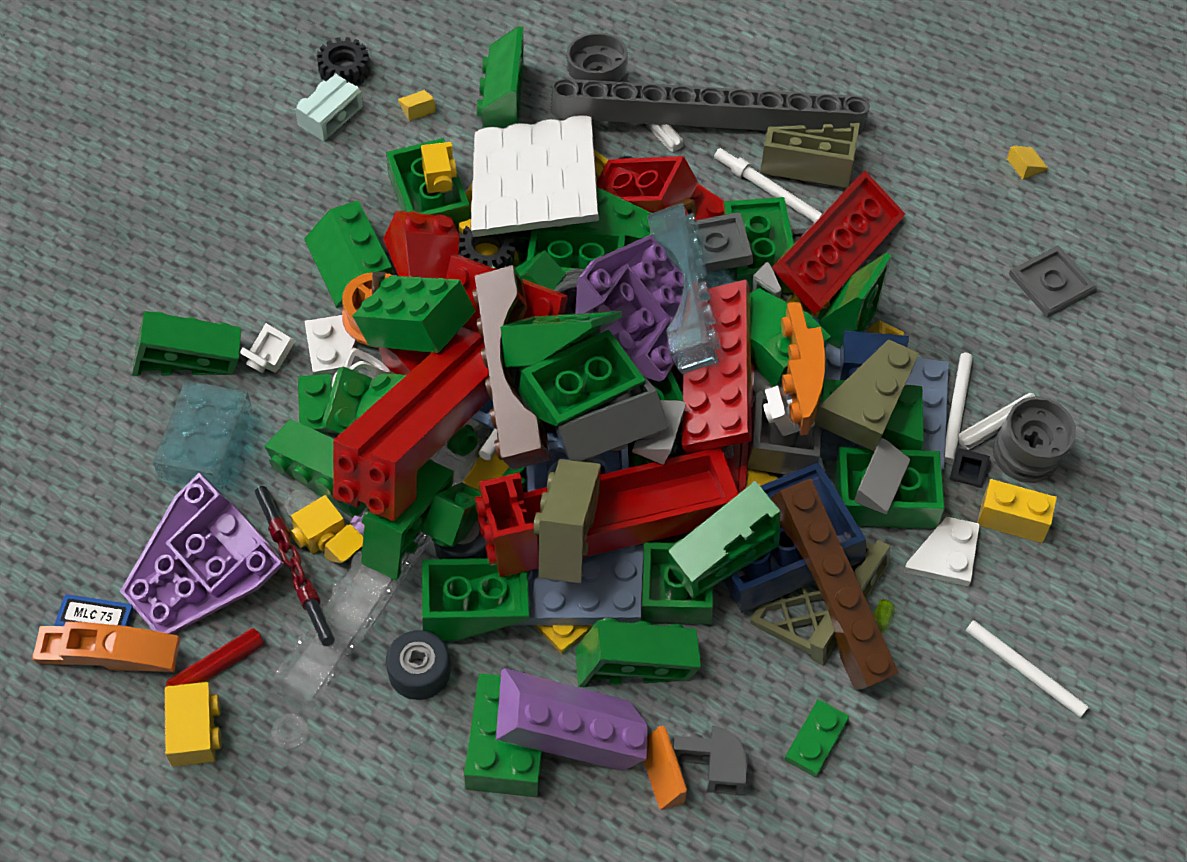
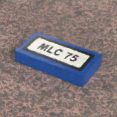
M65 594L54 625L65 626V622H88L129 627L134 607L132 604Z

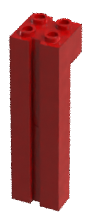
M461 327L439 353L432 352L333 440V499L358 507L361 501L366 503L371 513L395 521L416 500L417 470L491 399L485 383L486 378H490L489 371L485 367L481 356V349L485 348L484 338L480 336L479 332Z
M721 447L666 459L664 464L652 462L601 474L600 493L592 528L589 527L585 541L589 543L588 552L583 557L695 530L739 494ZM520 472L480 481L481 496L475 497V503L479 515L480 532L482 538L485 537L487 544L485 548L489 564H496L500 577L539 568V535L534 534V520L536 513H541V498L543 492H547V487L523 493Z

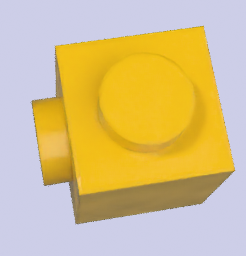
M326 495L291 515L294 529L290 532L294 541L300 548L306 546L312 555L319 550L325 551V544L345 527L344 518Z

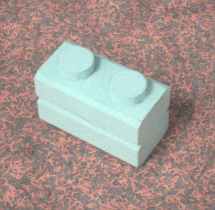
M337 74L328 81H322L310 97L301 99L297 104L295 111L298 125L320 140L325 141L363 107L361 91L352 83H347L345 79Z

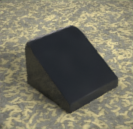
M957 448L950 480L982 488L990 456Z

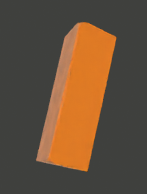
M662 725L647 736L646 760H644L659 810L684 804L687 794V788L667 729Z

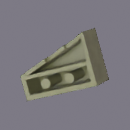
M851 123L850 128L833 129V124H823V129L806 130L805 125L768 127L760 173L847 188L849 186L860 123Z
M888 339L818 407L814 420L815 425L875 451L919 352Z
M559 459L556 471L549 473L547 492H543L541 498V513H536L534 520V534L539 535V578L581 583L583 577V555H587L589 543L585 541L589 527H593L600 493L601 464Z

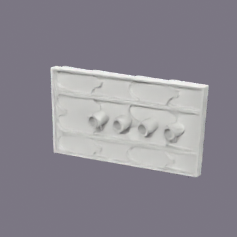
M573 116L563 121L550 119L533 125L519 123L503 129L489 127L475 132L471 231L473 237L599 221L591 117Z

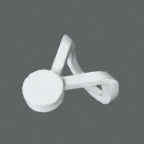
M352 348L349 351L344 367L354 371L364 367L377 375L390 373L388 367L381 361L357 348ZM355 356L369 362L359 361L352 365ZM337 372L332 378L331 388L333 387Z

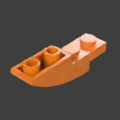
M795 302L787 304L786 317L781 318L784 338L789 337L791 345H788L789 361L787 374L782 375V384L785 395L790 394L792 403L789 404L791 421L793 424L798 423L802 436L808 435L820 404L825 373V349L821 327L807 329L801 303Z
M65 622V626H40L32 660L38 664L101 665L108 670L174 672L181 638L177 635L128 626Z

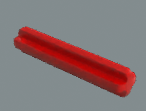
M251 628L168 679L166 686L207 681L262 647L264 644L262 636L255 628Z

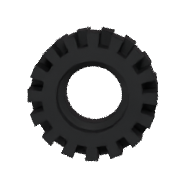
M338 37L335 43L329 40L327 41V46L322 45L320 51L317 52V64L321 80L328 81L337 74L345 79L347 83L350 82L356 86V82L362 84L364 78L369 76L370 62L368 50H366V46L363 43L360 45L357 39L351 42V37H345V41H341V37ZM340 60L353 61L348 66L334 65V63Z
M468 226L463 229V234L461 233L459 236L458 255L490 267L494 266L496 269L513 265L515 238H513L512 232L473 237L472 231ZM482 243H490L497 246L499 251L496 254L486 256L477 253L475 247Z

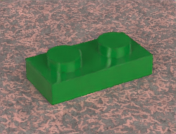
M344 366L339 367L320 429L338 436L356 420L359 404L363 394L370 387L372 377Z
M330 374L298 376L299 423L322 434H330V432L320 429L332 391Z
M817 699L785 755L784 761L816 778L844 729L849 715Z

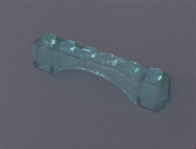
M681 203L649 214L648 221L650 234L658 244L663 246L668 257L683 273L684 288L681 303L674 319L666 330L670 355L682 375L718 363L717 348L721 347V342L716 329L712 328V324L717 323L711 304L708 305V300L712 299V294L707 281L703 279V277L708 276L703 259L699 258V254L703 253V247L698 235H695V232L699 231L698 222L694 213L688 214L684 204Z

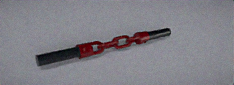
M260 486L255 490L256 497L269 524L268 530L273 541L279 545L278 551L284 564L290 567L298 599L302 608L307 610L322 646H331L335 642V638L320 607L321 600L310 579L305 577L301 566L302 561L296 547L290 544V531L285 520L280 517L267 487ZM289 549H291L294 555L290 561L285 554Z

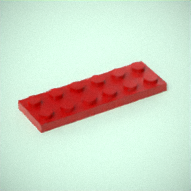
M865 170L771 268L815 314L823 308L906 213Z
M747 280L688 293L684 323L683 402H686L683 411L682 446L686 453L752 441L750 287Z

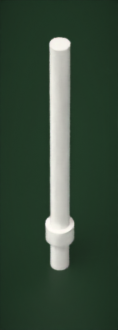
M722 148L716 151L714 158L731 168V173L740 179L746 178L775 198L784 197L787 206L812 222H815L822 215L821 212L751 168V164L743 158L737 159Z

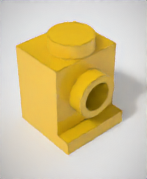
M452 142L421 145L422 166L428 193L452 190V178L457 177Z

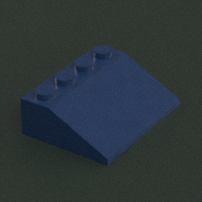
M819 462L760 486L770 498L780 490L811 478L850 566L852 567L864 562L866 538ZM780 524L779 546L727 577L724 581L740 612L743 613L814 583L815 579L802 555L783 531Z

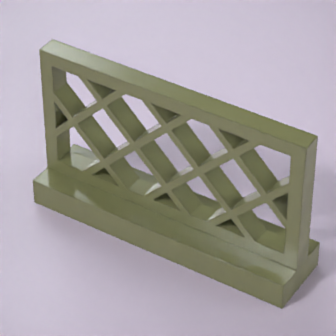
M879 540L875 545L866 541L864 562L851 567L866 600L890 564V545ZM804 586L800 588L802 595L787 599L781 596L778 597V601L774 599L758 607L750 619L752 625L811 654L812 660L822 666L825 665L838 643L828 610L819 613L813 612L810 602L823 599L820 591L807 593ZM805 603L809 615L790 619L786 607ZM782 608L785 621L772 624L762 618L767 611ZM812 623L814 632L808 641L795 635L793 627Z

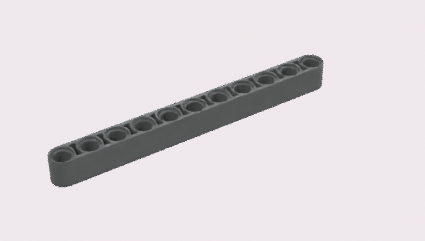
M559 79L552 86L550 110L554 116L562 119L582 115L591 117L593 121L768 130V127L805 125L806 130L823 129V124H833V129L850 128L851 123H860L858 134H860L865 128L870 104L865 98L852 95Z

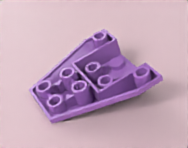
M649 235L594 259L589 263L578 278L575 314L622 311L623 318L601 332L609 329L638 370L646 378L661 381L665 379L676 361L690 284L683 272L668 257L663 246L658 244L652 235Z
M198 473L172 500L120 592L133 605L153 631L174 634L258 590L284 563L275 548L242 512L201 473Z

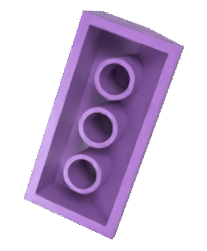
M507 668L501 670L496 740L617 770H626L646 760L647 723L630 701Z

